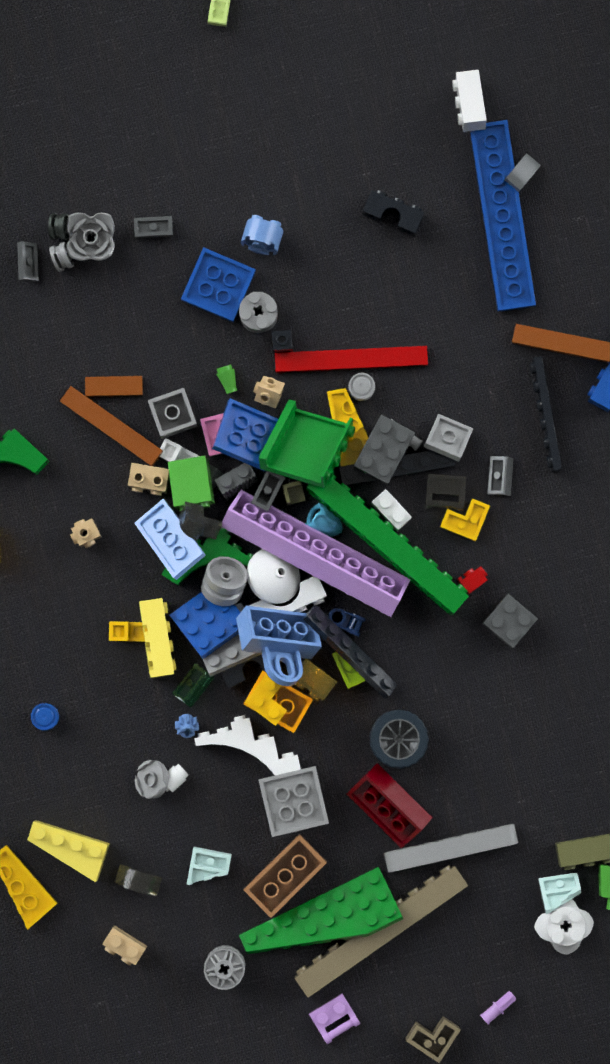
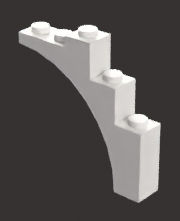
M245 715L234 717V722H231L232 730H229L228 727L217 729L216 734L210 735L209 731L198 733V738H194L196 746L216 744L241 749L267 765L274 775L301 769L298 755H294L293 752L282 754V758L279 759L274 736L270 737L268 733L259 735L258 740H255L250 718L246 719Z

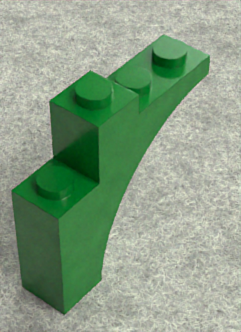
M8 430L2 438L4 440L0 442V463L16 464L38 475L50 462L17 430Z
M214 526L203 546L200 545L201 540L192 535L206 556L177 580L172 577L167 568H165L161 575L179 586L188 575L208 565L214 558H234L248 567V563L253 555L251 553L245 555L241 552L242 548L233 542L229 545L228 543L232 538L228 535L230 532L221 526L219 529Z

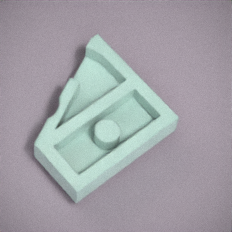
M194 847L187 885L202 880H210L217 876L228 875L232 854Z
M577 873L539 878L546 914L551 913L581 893Z

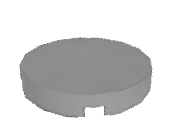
M147 760L138 767V774L135 776L136 789L142 797L148 799L159 798L165 793L168 786V771L160 761Z

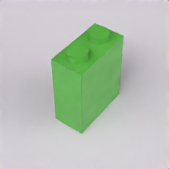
M206 456L168 462L173 506L177 510L186 512L190 511L192 507L204 509L209 508L210 504H215L209 459Z

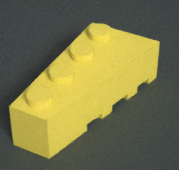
M162 598L139 601L150 678L174 675L176 663L175 659L171 657V652L174 651L173 642L168 638L171 628L170 622L165 619V614L168 613L167 602H163Z
M37 820L33 821L28 841L94 882L98 881L110 843Z

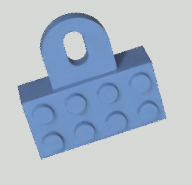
M245 606L236 618L242 651L262 653L265 671L275 683L282 686L296 684L303 674L301 658L312 659L322 647L320 636L303 620L307 613ZM279 661L285 663L288 675L282 673Z

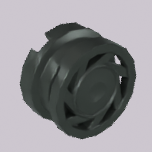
M57 213L50 214L48 232L51 240H57L58 238L61 240L69 239L66 229L69 217L67 213H62L61 215Z

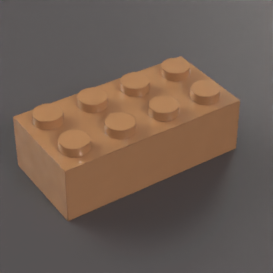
M298 834L244 888V891L272 918L327 861L301 834Z

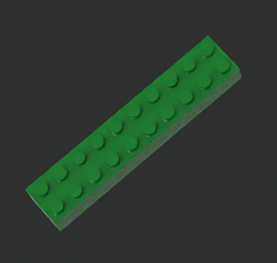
M334 474L332 480L327 482L325 488L308 484L306 491L325 505L341 522L401 574L409 578L416 587L450 616L469 597L466 594L468 591L461 584H454L451 581L453 578L444 571L442 573L437 569L438 565L429 558L427 560L422 556L424 553L417 546L412 547L409 545V540L402 533L399 535L395 533L393 525L388 521L383 522L380 520L378 512L373 508L368 509L365 507L363 499L358 495L354 497L350 494L348 486L335 481L336 476Z

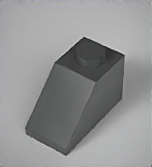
M266 471L251 504L268 512L285 477Z

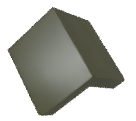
M301 481L282 485L287 506L306 501Z

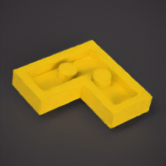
M472 498L465 516L447 509L440 528L476 542L490 505Z
M267 673L244 702L275 726L287 711L272 699L282 685L271 680Z

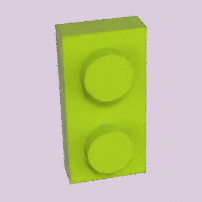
M337 652L332 653L348 689L365 681Z

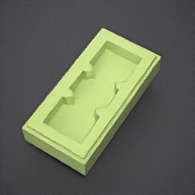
M211 0L208 24L227 26L231 0Z

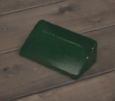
M195 663L172 694L187 706L192 707L214 677H210L207 671Z

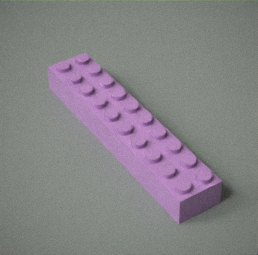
M240 490L228 508L220 525L221 527L345 592L347 595L362 601L364 604L379 610L381 613L392 616L410 582L409 578L273 506L267 512L251 504L254 496Z

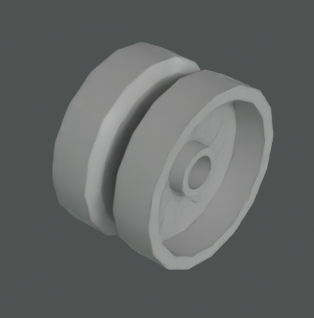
M217 557L212 559L207 565L202 581V594L208 601L219 606L236 604L241 599L248 578L247 569L234 558Z

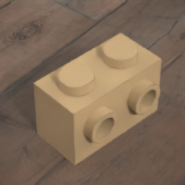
M131 463L128 487L132 488L131 491L143 493V490L151 491L150 494L162 496V493L167 494L170 478L169 469Z
M117 926L112 928L102 944L106 946L105 950L112 955L117 953L122 957L121 960L130 966L132 963L134 965L137 964L147 948V945Z

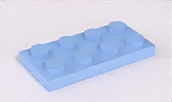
M165 499L158 502L135 522V525L176 580L206 556Z

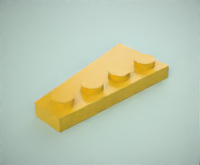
M8 845L4 846L0 850V876L28 930L50 911L57 902Z

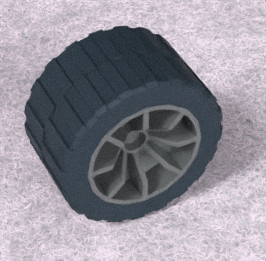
M393 710L384 713L373 724L369 736L370 746L373 754L383 764L397 769L408 768L419 762L424 756L429 741L428 731L423 721L415 714L404 710Z

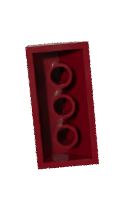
M378 763L347 792V795L400 848H403L421 832L432 819Z

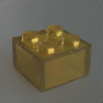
M305 659L302 663L303 674L295 685L302 690L305 687L311 691L308 695L316 701H319V699L324 700L337 681Z

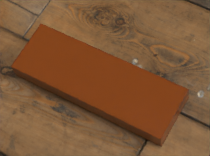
M85 377V396H143V377Z

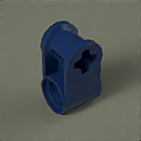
M338 608L329 612L328 617L331 620L334 612L341 613L342 620L335 624L340 629H343V631L359 637V630L362 623L366 621L365 618Z

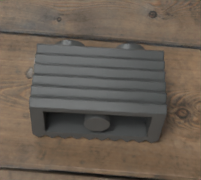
M243 463L215 479L226 501L238 495L240 490H248L249 487L252 488V485L255 486V484L259 483L252 467L247 463Z

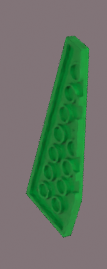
M379 867L239 936L247 954L271 951V949L291 948V946L331 942V940L351 939V937H367L403 920V917Z

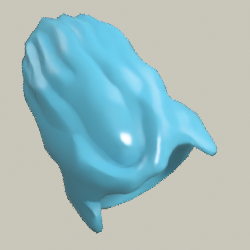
M318 503L308 513L306 525L330 537L342 533L343 526L340 519L328 511L325 505ZM320 509V511L316 513L315 517L312 519L315 511Z

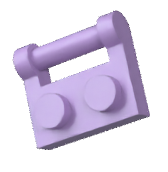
M343 993L309 1013L327 1045L332 1042L333 1038L349 1028L360 1025L357 1016ZM346 1014L349 1015V1020L327 1033L325 1027Z

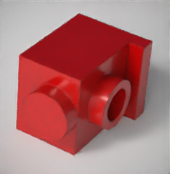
M480 566L475 571L471 568L464 573V579L461 576L457 579L458 583L468 591L467 594L469 595L487 581V573Z

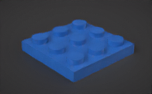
M203 247L181 297V301L234 322L256 269Z
M230 398L212 449L260 469L259 456L278 419Z
M201 592L171 613L170 617L201 658L204 659L239 634L236 618L241 612L235 605L219 606L213 604Z

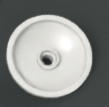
M263 549L256 552L250 559L247 567V579L252 591L258 598L270 604H281L294 597L300 585L299 568Z

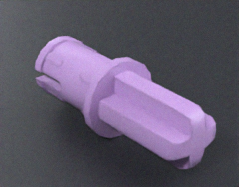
M508 991L498 1001H493V1005L480 1016L489 1025L498 1015L504 1014L503 1011L516 1001V997L512 992Z

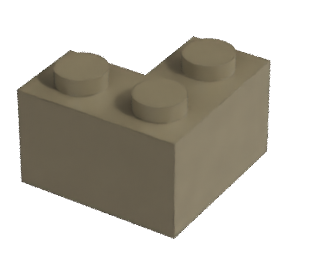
M442 1016L433 1032L415 1022L405 1039L408 1043L440 1063L461 1029Z

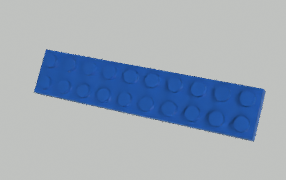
M507 120L486 123V129L470 131L497 310L500 312L535 307L536 301L519 192L504 180L515 168Z

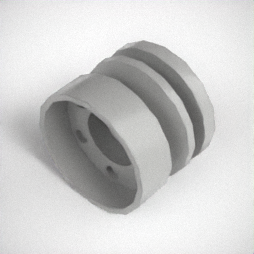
M222 945L214 948L204 963L206 980L217 989L228 990L234 988L241 982L245 973L246 963L244 956L233 946ZM221 964H224V966H229L227 970L228 973H225V971H220Z

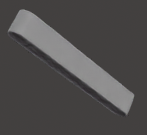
M509 824L384 853L388 872H394L518 843L515 825Z

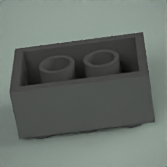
M381 415L354 467L388 485L415 432Z

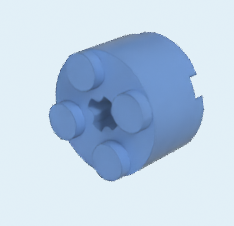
M252 215L251 219H248L246 222L241 245L247 244L249 246L248 250L255 253L269 255V252H273V255H276L283 235L281 223L275 220H263L261 216Z

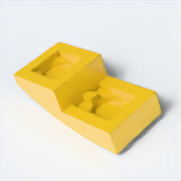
M109 622V641L145 642L142 622Z

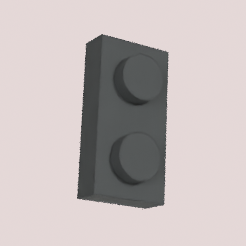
M172 216L134 218L135 238L173 236Z
M18 242L19 280L39 281L37 243Z

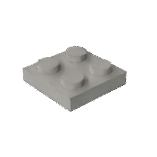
M438 414L424 447L459 462L473 428Z

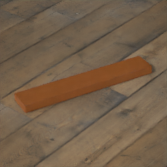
M520 324L515 326L512 344L610 363V342Z
M70 386L60 400L65 406L150 466H153L163 453V450L72 386Z

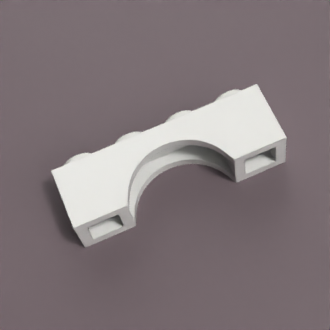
M313 576L300 582L299 594L289 605L275 606L260 600L249 606L301 613L307 610V605L312 603L318 605L325 602L324 598L327 595L320 579Z

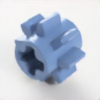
M190 714L179 716V721H175L177 735H181L184 738L195 736V731L199 730L197 717H193Z

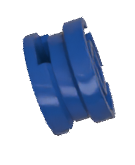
M41 703L32 710L31 721L40 730H50L57 725L59 712L53 705Z

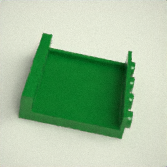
M289 399L259 456L260 469L325 488L327 482L332 480L334 468L339 466L342 452L347 450L349 438H352L355 433L353 418L350 417L348 422L344 423L297 409L296 401Z

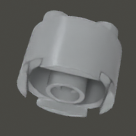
M250 293L242 300L239 307L241 322L250 332L263 333L269 331L277 322V305L274 299L266 293ZM261 309L263 315L255 316V310Z

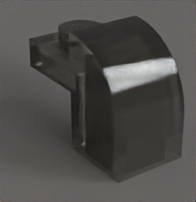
M185 501L179 514L180 528L188 537L197 541L199 536L216 540L222 528V521L204 517V506Z
M120 864L114 883L135 892L157 896L162 878L152 873Z

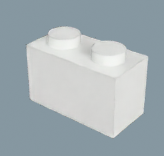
M386 489L371 502L372 506L386 521L393 525L396 531L400 530L412 518Z

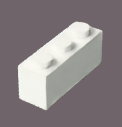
M479 70L456 72V80H453L452 83L453 91H457L458 97H455L456 108H460L458 124L462 125L463 132L486 129V114Z

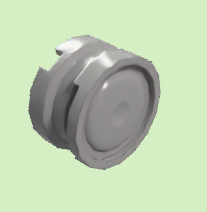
M65 242L60 243L57 247L54 245L49 248L52 261L59 272L64 271L66 267H74V262H71L73 258L69 257Z
M366 373L354 375L349 382V393L358 401L370 399L375 390L373 378Z

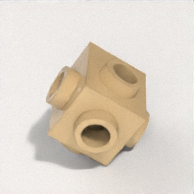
M263 376L261 382L257 381L253 392L256 393L254 401L276 408L285 383Z
M92 518L87 521L82 519L74 523L75 527L71 528L73 533L70 536L74 544H79L80 547H91L96 544L95 540L102 537ZM87 531V535L83 537V532Z

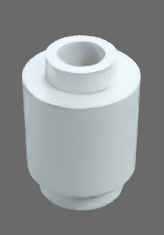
M179 764L172 766L168 770L169 780L166 792L169 790L174 792L186 781L188 773Z

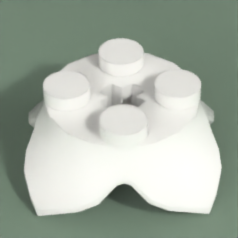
M571 899L551 913L541 914L536 920L534 928L542 939L552 943L556 951L567 955L577 950L581 941L591 933L594 922L590 914L585 910L579 909L576 902ZM565 920L568 924L570 923V927L566 931L560 928V925L564 924Z

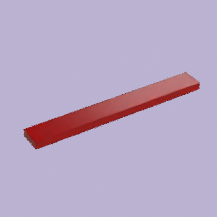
M427 346L275 353L276 373L428 366Z

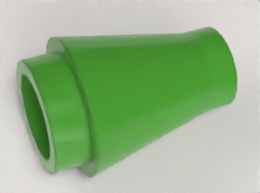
M227 365L218 368V374L216 375L222 383L226 394L237 391L235 370L232 369V366Z

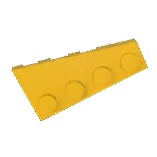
M346 388L327 391L332 419L347 423L350 417L353 418L355 433L352 438H349L347 450L342 452L340 460L341 467L353 465L369 437Z

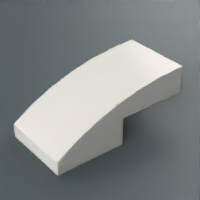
M166 438L160 447L163 450L160 457L168 462L199 457V455Z

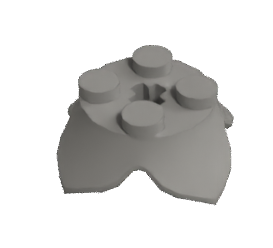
M101 212L96 213L94 216H88L85 213L69 215L66 224L69 235L66 249L69 257L79 261L89 259L102 261L113 254L115 248L113 241L115 225L110 214ZM88 235H96L93 242H88Z

